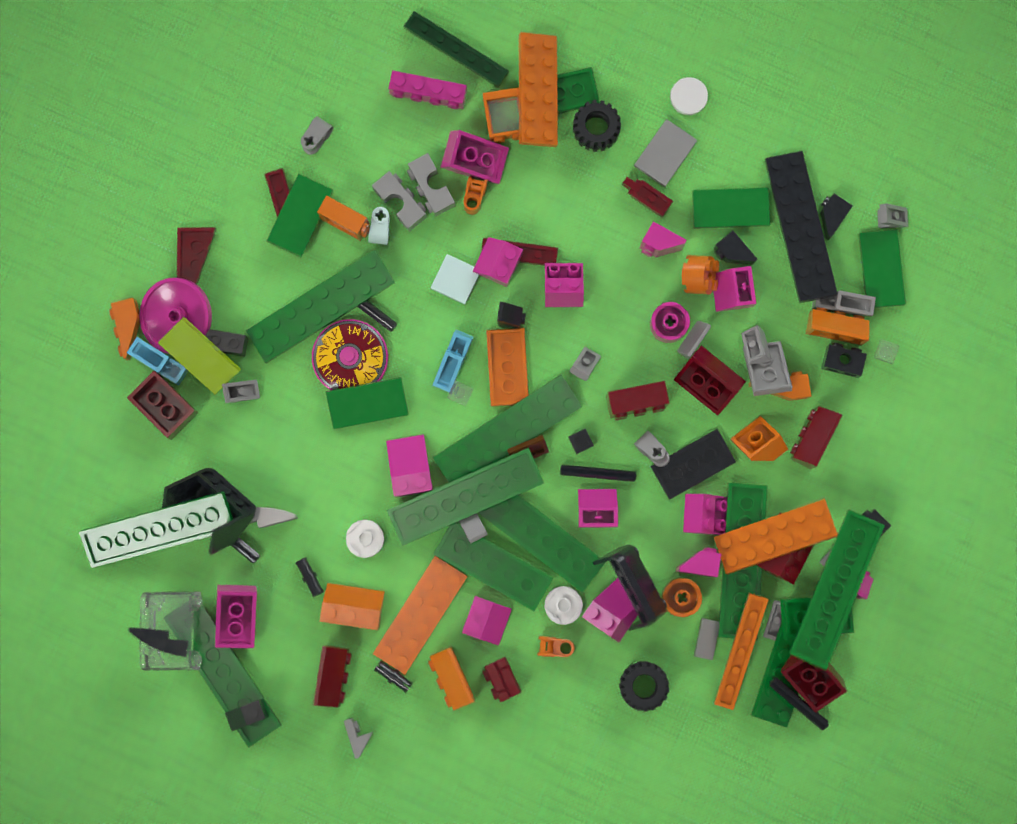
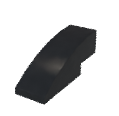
M129 627V632L148 646L172 655L187 656L188 641L169 639V631Z

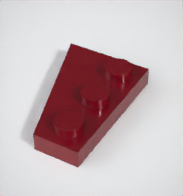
M215 227L177 228V278L187 279L198 284L216 231Z

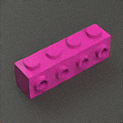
M393 70L388 88L390 95L393 97L410 98L416 102L425 101L436 106L445 105L451 109H464L467 95V85Z

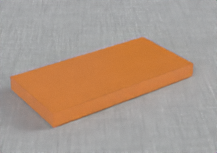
M525 329L486 330L491 407L514 405L528 396Z

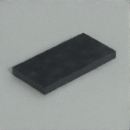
M718 429L671 454L667 465L658 467L654 464L650 467L670 500L731 466L736 461Z

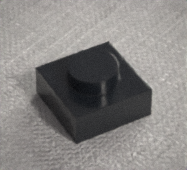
M586 428L568 437L576 455L594 446Z

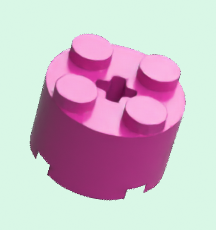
M676 302L661 304L655 309L650 319L652 334L657 340L664 343L679 341L686 334L690 325L688 312ZM668 319H671V322H674V324L671 327L667 323H665Z

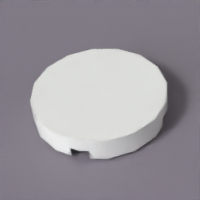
M686 77L674 84L670 94V101L677 112L691 116L704 109L708 101V92L706 86L700 80Z
M359 520L348 529L346 544L350 552L358 557H373L383 547L384 533L381 527L374 521Z
M561 586L549 592L545 599L544 607L550 620L557 624L566 625L573 623L579 618L582 613L583 603L581 596L576 590L571 587Z

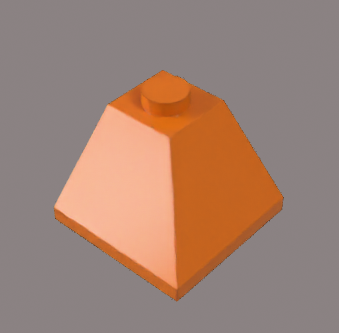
M761 416L731 438V441L751 461H774L789 450L782 436Z

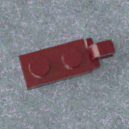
M626 177L622 183L629 190L628 194L633 199L661 218L673 203V200L643 180L637 179L634 182Z

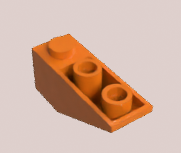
M134 298L111 303L112 309H109L111 319L115 320L116 324L114 334L120 341L118 346L119 354L127 361L131 359V355L127 354V351L136 339L140 325V311L137 300Z
M802 371L792 372L790 376L792 391L771 394L788 401L810 398L811 390L808 374H802Z

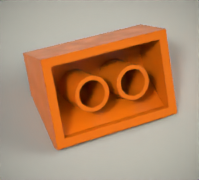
M817 307L809 313L806 334L863 345L869 341V320H864V316L853 315V317H849L844 312L834 311V313H830L825 308Z
M327 583L322 602L320 622L379 630L385 591Z
M452 646L431 655V660L428 663L432 672H437L439 678L436 681L440 690H445L447 696L444 699L448 708L452 707L453 710L475 702L473 693Z

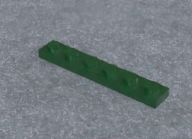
M413 11L404 25L406 30L498 88L509 73V70L415 11Z

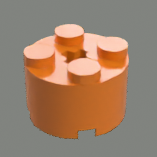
M688 255L686 259L689 260L683 264L682 285H686L687 288L684 289L685 293L710 295L713 291H717L718 280L715 277L716 272L719 270V261L715 260L712 256Z
M674 579L667 583L662 591L661 598L667 604L666 611L673 616H691L701 606L702 594L700 588L690 579ZM685 593L684 598L686 601L679 603L677 595Z

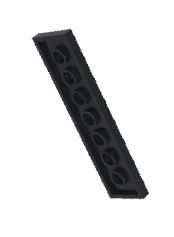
M803 151L765 158V165L799 303L837 296L838 292Z

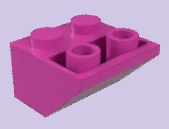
M545 263V307H583V263Z
M751 266L732 268L716 273L715 279L718 280V289L713 291L716 312L751 308L756 305Z
M578 489V528L618 527L617 489Z
M685 494L683 532L709 535L724 534L726 530L727 497L708 494Z

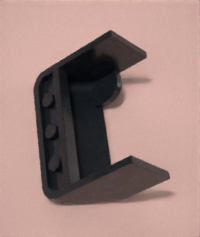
M204 468L165 486L162 508L224 492L233 520L212 530L209 554L212 555L234 544L255 517L256 506L216 470Z
M630 544L616 548L592 562L593 565L607 561L610 562L640 620L633 623L628 631L652 625L666 613L667 608L665 600L660 597L639 557L638 549Z

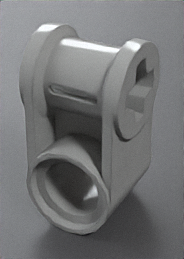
M315 117L301 138L304 152L309 155L316 154L332 133L333 126L321 118Z
M649 431L645 432L634 443L635 447L656 466L663 467L669 463L670 456L665 447Z

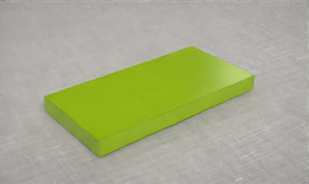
M185 317L176 323L158 342L213 394H216L223 388L222 384L228 383L241 370L239 366Z

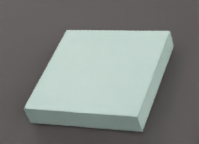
M447 254L431 289L465 305L479 275L473 272L474 266Z

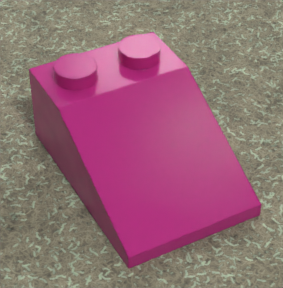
M461 130L450 131L440 168L499 184L509 148Z
M424 435L386 441L394 497L432 491L433 486Z
M617 578L591 602L582 618L617 642H620L638 615Z
M217 585L215 648H254L257 587L255 585Z

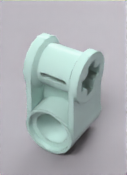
M377 207L372 212L368 243L388 245L390 216L384 207ZM382 212L386 218H382V221H379L376 216H379Z

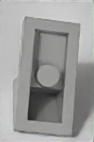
M891 204L880 205V209L877 211L879 228L908 227L907 208Z
M584 347L569 372L587 381L601 356Z
M257 380L222 384L225 403L232 404L260 398Z
M352 717L344 720V724L356 759L361 756L373 732L358 736L360 727L358 721H354Z

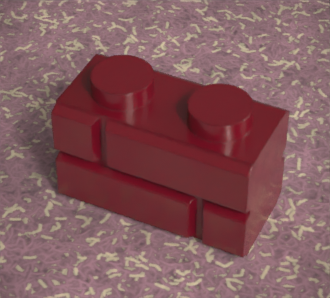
M506 656L484 666L485 671L482 672L486 681H491L493 688L490 690L495 700L499 699L500 702H503L522 693Z

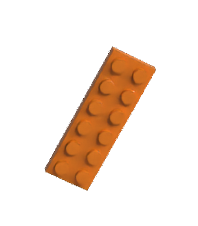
M525 32L519 34V144L558 146L557 36Z
M822 499L715 536L714 539L718 551L721 553L725 572L730 574L837 537L838 534L826 500Z
M435 556L378 644L373 655L406 675L468 576Z

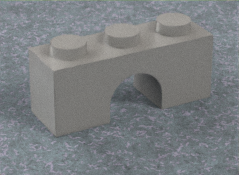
M428 153L408 163L409 170H407V173L412 181L416 180L418 184L416 189L419 195L426 198L425 206L429 213L433 212L436 217L455 207V201L446 186L437 190L428 186L429 179L438 174Z
M388 171L372 185V188L384 203H387L392 198H399L404 202L403 208L396 216L410 232L427 218L425 214L427 210L420 202L416 203L414 201V194L409 188H403L401 185L402 180L396 173L392 175Z

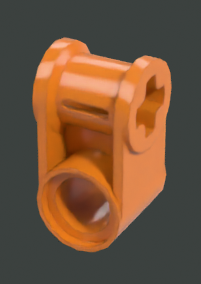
M469 176L464 197V210L468 214L474 215L480 211L488 180L481 181ZM469 201H475L477 203V206L474 208L468 207L467 203Z
M539 636L538 638L540 640V650L537 652V656L569 657L575 650L573 642L568 639ZM563 643L571 645L570 653L565 654L561 651L560 647Z

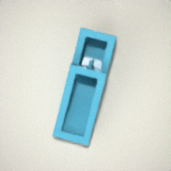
M459 330L454 332L432 386L449 393L451 392L473 341V336Z
M136 337L127 351V354L177 385H180L188 372L183 365Z

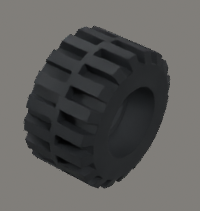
M592 100L591 104L586 102L584 107L581 106L574 117L573 133L575 134V139L579 141L581 147L584 145L588 151L589 149H593V152H597L598 149L605 151L606 147H612L620 133V115H617L616 108L612 109L610 103L606 105L604 104L605 101L602 100L600 103H597V100ZM598 117L607 123L608 129L601 135H594L586 129V122L591 118Z
M640 661L631 664L624 670L620 678V693L624 701L638 711L655 710L656 707H660L663 701L667 699L669 680L659 666L651 662ZM639 675H649L655 681V691L647 698H641L633 691V682Z

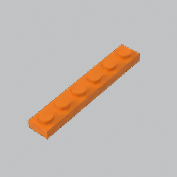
M752 593L748 594L714 701L715 705L734 710L768 598Z

